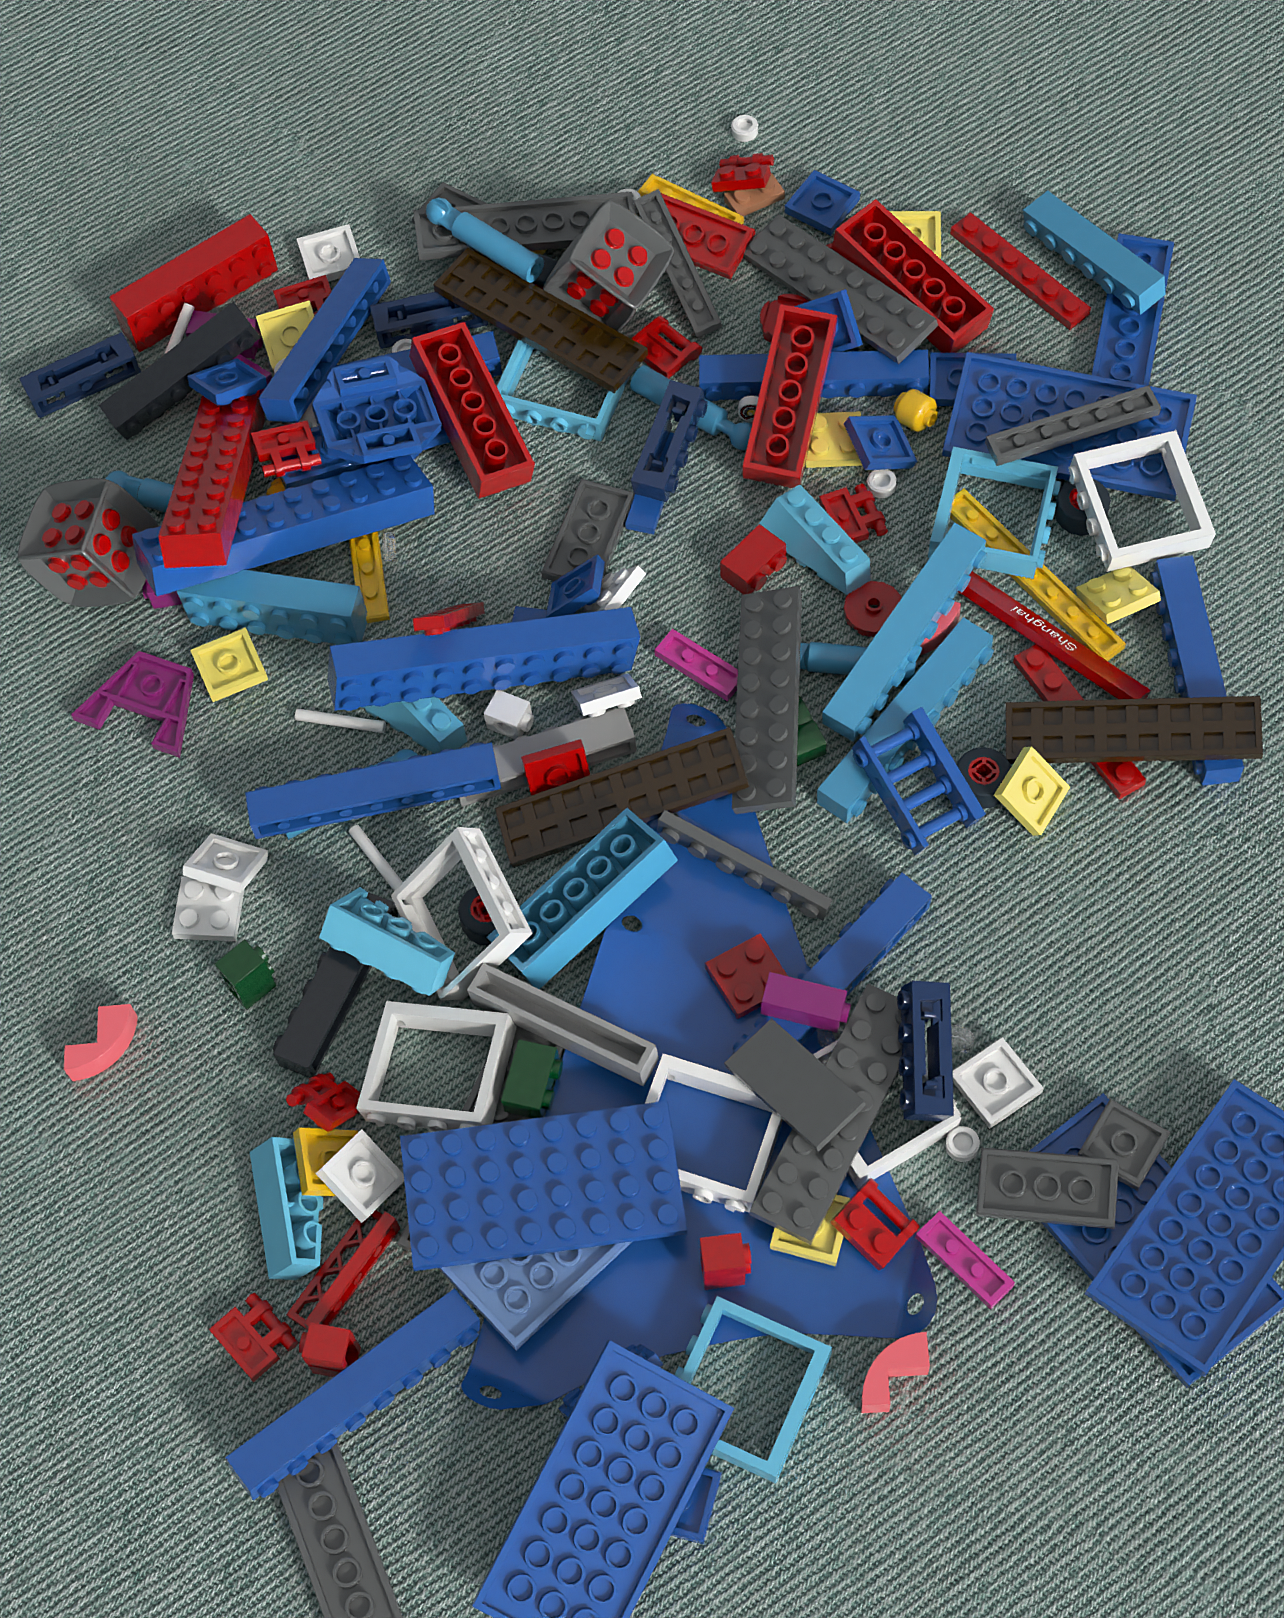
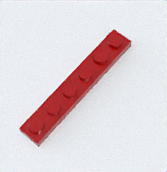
M971 212L951 227L950 235L1069 330L1090 315V306Z
M484 602L453 605L413 618L414 631L424 630L425 636L438 635L451 629H457V627L464 626L465 624H471L470 622H476L477 616L485 614Z
M1037 644L1014 656L1013 663L1042 701L1084 700L1047 651ZM1132 761L1090 762L1119 800L1143 787L1146 783V778Z

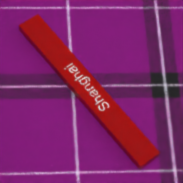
M973 571L969 574L971 579L966 589L962 593L958 591L1117 699H1147L1151 691L1149 688Z

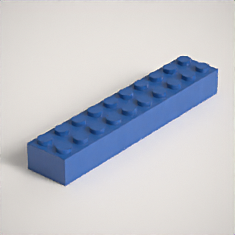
M410 455L396 457L393 460L371 464L365 468L344 472L327 479L316 480L306 485L288 488L285 491L243 502L227 565L165 568L158 537L161 526L148 528L132 534L136 561L155 595H164L228 576L243 569L248 570L435 514L433 485Z
M632 607L456 629L438 635L425 636L424 634L333 645L330 646L327 680L334 711H352L359 707L373 705L381 707L389 703L402 701L415 702L424 698H445L449 695L461 693L475 694L483 690H504L520 685L534 686L542 682H563L578 677L592 678L607 673L622 674L632 670L640 634Z

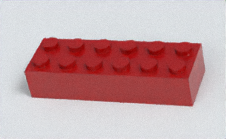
M877 199L835 229L832 250L937 319L938 326L926 339L941 353H957L988 328L994 308Z
M249 214L111 295L109 299L124 335L140 353L173 333L184 303L194 306L195 311L209 312L215 307L224 304L235 295L246 291L262 279L269 277L278 270L269 236L253 216Z
M780 304L743 462V478L789 488L801 485L835 337L837 315Z
M465 322L412 338L409 357L417 374L426 381L440 421L477 498L480 499L531 482L535 463Z

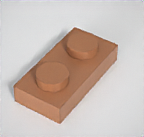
M772 173L765 188L734 190L724 193V201L729 209L742 216L785 199V191Z

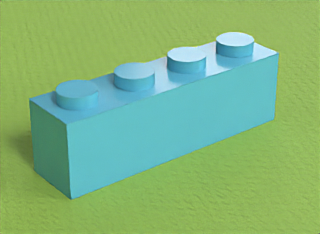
M801 485L776 498L760 521V525L786 543V553L796 558L798 564L804 568L806 566L817 572L818 577L844 594L851 593L871 580L870 558Z
M424 698L415 702H395L381 707L375 705L363 707L367 713L375 718L378 716L390 724V727L398 732L402 731L409 735L414 742L434 754L444 749L456 750L467 742L463 723L439 698Z
M357 888L329 906L319 938L328 942L332 948L351 954L360 963L371 965L383 971L387 977L408 984L415 992L430 996L444 985L455 952L426 932L416 933L413 931L412 922L406 918L393 917L387 913L389 907L380 900L374 904L367 899L368 892L363 888Z
M271 1137L250 1152L269 1279L298 1280L320 1266L322 1225L318 1222L319 1211L323 1209V1197L302 1195L294 1139Z

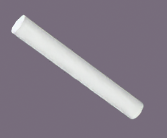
M184 303L165 354L182 341L194 311V306Z
M298 708L295 712V720L379 733H384L386 728V722Z
M353 826L349 830V834L395 891L403 881L360 826Z

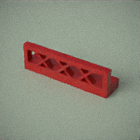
M375 1210L369 1217L378 1222L366 1238H363L362 1227L368 1218L362 1223L356 1219L288 1311L287 1317L307 1331L310 1322L330 1326L401 1229L395 1217L387 1212L381 1214ZM358 1233V1239L353 1240ZM359 1246L348 1263L343 1266L342 1254L346 1248ZM338 1261V1267L332 1268ZM339 1273L327 1292L323 1293L321 1283L328 1275ZM317 1289L318 1295H313V1293ZM319 1301L306 1320L298 1315L306 1303Z

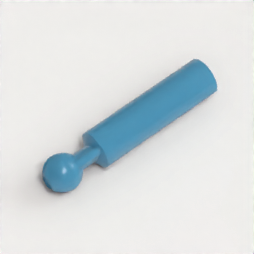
M444 198L432 199L427 204L426 215L428 220L435 225L444 226L451 231L452 236L529 283L535 281L541 274L544 267V259L468 212L461 213L453 208L451 203Z
M643 365L635 372L630 388L632 391L660 406L671 379ZM705 399V401H708V407L704 418H699L698 428L713 436L723 432L729 436L731 444L736 449L746 450L752 424L747 422L735 424L729 421L727 410Z
M113 471L105 478L121 486L142 506L166 512L174 485L150 478L143 480L132 477L123 471Z
M821 642L801 643L800 669H806L808 672L848 676L867 647ZM916 661L907 664L904 669L906 673L902 681H910L915 675Z

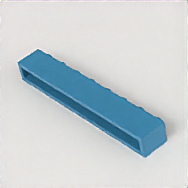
M957 523L952 525L823 710L822 724L852 742L855 741L859 734H865L872 723L871 716L875 710L881 711L889 698L887 693L891 687H897L903 680L906 673L904 669L909 662L914 663L922 651V647H920L925 638L930 640L939 625L936 622L942 614L946 616L952 609L955 602L953 598L958 591L962 593L968 586L971 579L969 574L974 567L979 569L987 556V553L984 552L985 539Z
M963 617L862 737L865 736L870 746L904 729V719L912 711L923 707L931 723L935 726L945 706L949 708L955 702L958 690L963 685L968 686L975 677V670L979 665L987 664L994 652L992 649L993 635ZM908 740L878 756L886 773L901 766L906 752L909 749L913 751L917 745L915 741ZM852 749L817 789V804L845 823H848L854 815L858 817L867 805L866 800L872 793L877 794L865 770L856 764Z

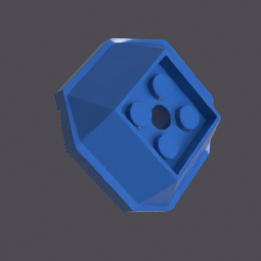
M390 356L333 367L327 376V381L319 390L312 403L313 413L328 455L342 458L354 466L421 452L441 431V421L425 379L413 371L400 366L399 362Z

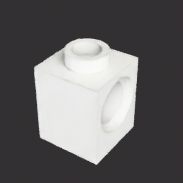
M496 690L484 712L488 729L513 739L522 736L524 732H528L534 722V715H532L529 701L501 690Z

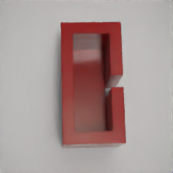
M759 524L720 561L721 578L743 595L751 594L754 590H760L766 583L767 576L769 577L774 571L778 572L785 565L787 560L786 543Z
M741 1233L700 1238V1261L704 1290L745 1285V1276L751 1273L750 1264H752L749 1243H742Z
M310 1322L308 1332H303L299 1343V1353H302L301 1357L308 1364L312 1373L328 1377H335L358 1360L361 1346L351 1330Z

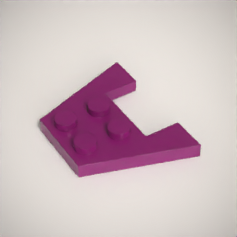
M138 651L79 706L71 716L76 722L100 730L115 705L161 721L163 723L151 742L153 749L180 758L194 673L191 668Z

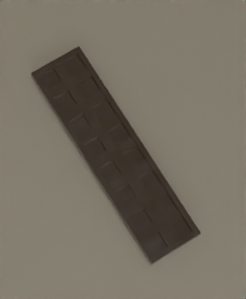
M468 247L433 284L436 293L612 393H615L648 356L647 347L536 285L527 282Z
M1261 696L1006 702V759L1010 764H1014L1022 749L1031 746L1047 763L1262 759Z
M728 727L495 808L510 865L515 868L590 842L626 808L646 823L660 818L664 810L675 813L750 786L733 732Z

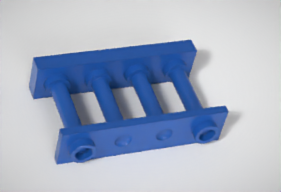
M923 707L912 711L904 719L905 728L872 746H870L864 736L852 747L853 758L856 764L865 770L899 828L903 844L907 849L912 850L914 856L929 846L925 838L958 820L963 822L967 828L977 823L986 815ZM908 740L915 741L921 751L920 756L886 773L878 756ZM926 766L931 768L937 778L936 783L902 800L893 784ZM942 793L947 795L953 805L952 810L918 827L909 811Z

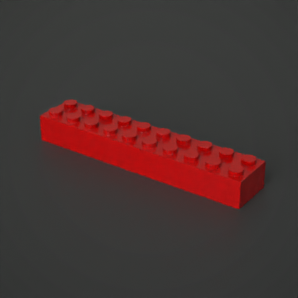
M260 390L254 395L242 396L232 400L230 404L218 406L202 396L158 535L165 568L227 565L256 456L251 441V433L262 431L265 422L264 411L259 400Z

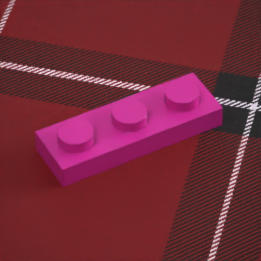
M672 629L655 648L656 657L724 700L729 701L737 691L738 669L676 630Z
M941 1211L916 1233L915 1238L990 1310L1014 1287L1015 1282Z

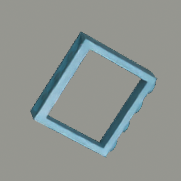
M518 340L497 385L511 417L526 421L531 425L552 428L557 432H567L579 435L584 439L602 441L628 379L615 393L608 391L596 419L512 397L534 349L530 345Z
M953 447L930 539L928 558L932 556L946 535L960 473L1044 490L1030 555L985 547L984 552L987 553V556L980 568L1034 579L1036 567H1043L1046 551L1040 550L1041 543L1048 544L1051 527L1045 526L1046 520L1053 521L1056 503L1051 502L1052 496L1057 497L1061 481H1055L1058 467L1020 459L996 466L989 453Z
M717 1296L713 1306L710 1304L706 1305L700 1319V1323L704 1324L699 1337L696 1335L692 1336L685 1353L689 1355V1359L684 1368L678 1367L675 1373L676 1377L689 1384L692 1383L722 1314L813 1354L767 1461L720 1439L712 1452V1455L776 1484L829 1362L832 1347Z

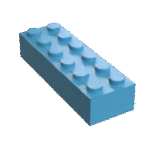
M243 569L228 576L177 590L189 621L201 627L212 625L229 631L240 630L246 627L247 631L256 635L272 634L284 639L299 638L306 639L312 643L326 642L341 645L362 642L367 626V609L360 586Z
M626 808L520 906L533 934L505 960L531 986L538 989L542 988L675 864L678 859L660 835ZM495 929L486 938L492 943L499 934Z

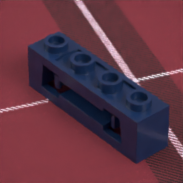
M435 291L370 306L380 349L392 347L397 341L402 339H412L459 324H454L453 318L457 317V320H461L462 316L470 315L472 320L463 321L468 330L488 325L486 320ZM406 328H410V334L392 337L393 331L401 330L403 333L406 331Z
M121 332L43 368L32 371L20 377L19 380L38 418H42L141 373L132 349ZM119 366L123 369V371L108 378L104 374L107 371L109 374L113 373V369ZM64 391V398L48 404L47 398L54 395L58 398L60 397V392Z
M672 380L669 381L631 479L634 494L667 503L670 494L676 492L679 482L677 475L680 468L686 466L689 455L687 449L690 442H695L698 434L697 423L700 417L704 418L707 411L708 401H705L702 388ZM674 415V421L679 423L667 451V463L664 468L663 462L659 460L671 432V418Z
M912 980L901 987L897 996V1007L901 1010L898 1040L902 1043V1056L899 1060L898 1069L900 1076H903V1089L900 1092L899 1104L906 1120L944 1121L954 1116L950 983ZM931 1019V1026L927 1027L928 1080L922 1083V1076L926 1075L925 1022Z

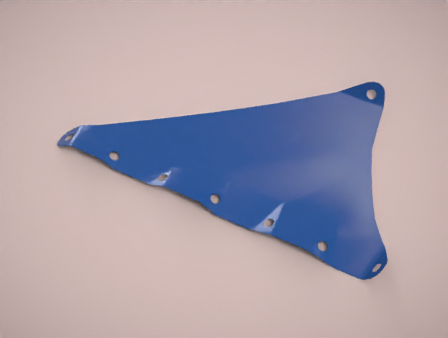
M677 704L670 712L669 724L661 751L726 729V726L716 714L704 707L695 704ZM688 715H698L706 721V724L704 726H695L690 724L686 718ZM732 793L676 812L679 818L773 867L756 813L736 814L732 809ZM658 819L646 822L651 829L660 835L657 832ZM666 841L678 861L606 927L580 1009L655 1044L659 1060L643 1087L565 1049L562 1059V1073L560 1079L556 1080L553 1089L555 1091L553 1105L550 1111H546L544 1117L645 1104L663 1053L733 1075L725 1067L724 1062L733 1055L734 1050L732 1048L736 1041L743 1034L748 1036L755 1029L754 1024L761 1016V1007L737 1019L705 969V962L761 933L787 975L792 978H798L800 973L807 967L786 904L777 901L770 892L762 888L757 889L749 886L742 877L734 873L728 874L721 871L714 862L706 858L700 859L693 856L686 847L678 843L671 844ZM626 916H634L642 922V928L636 932L629 931L622 925V920ZM818 1028L802 1046L813 1055L835 1042L832 1031ZM666 1079L658 1102L668 1101L678 1169L746 1191L772 1112ZM784 1120L761 1188L792 1130ZM869 1129L858 1151L867 1166L883 1157L871 1129ZM887 1171L874 1179L879 1184L877 1188L910 1220L890 1172ZM848 1173L837 1195L851 1198L858 1188ZM681 1191L687 1234L633 1241L517 1351L484 1317L468 1372L461 1383V1387L468 1398L491 1409H511L552 1402L586 1383L607 1340L623 1348L633 1344L635 1346L642 1344L656 1353L658 1357L686 1351L692 1336L696 1335L699 1337L704 1324L700 1323V1319L706 1305L710 1304L713 1306L717 1296L802 1334L901 1338L921 1332L930 1324L936 1312L938 1299L935 1282L921 1242L915 1238L916 1232L905 1242L887 1265L879 1271L843 1236L837 1264L832 1266L770 1249V1243L775 1227L749 1215V1212L737 1210L732 1212L727 1210L724 1204L715 1201L703 1203L694 1199L693 1194ZM868 1197L865 1199L863 1204L896 1235L900 1229ZM741 1233L742 1243H749L752 1264H750L751 1273L745 1276V1285L704 1290L700 1261V1238ZM919 1293L924 1298V1304L918 1314L911 1315L907 1311V1304L914 1294ZM722 1314L709 1345L768 1334ZM482 1386L495 1387L501 1392L502 1396L496 1399L488 1398L480 1393V1388Z

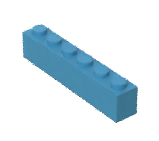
M1046 191L1023 209L1024 228L1029 235L1036 236L1049 250L1056 251L1068 264H1073L1080 269L1086 278L1093 279L1101 285L1106 293H1112L1120 299L1126 308H1132L1141 315L1166 295L1164 275L1051 192Z

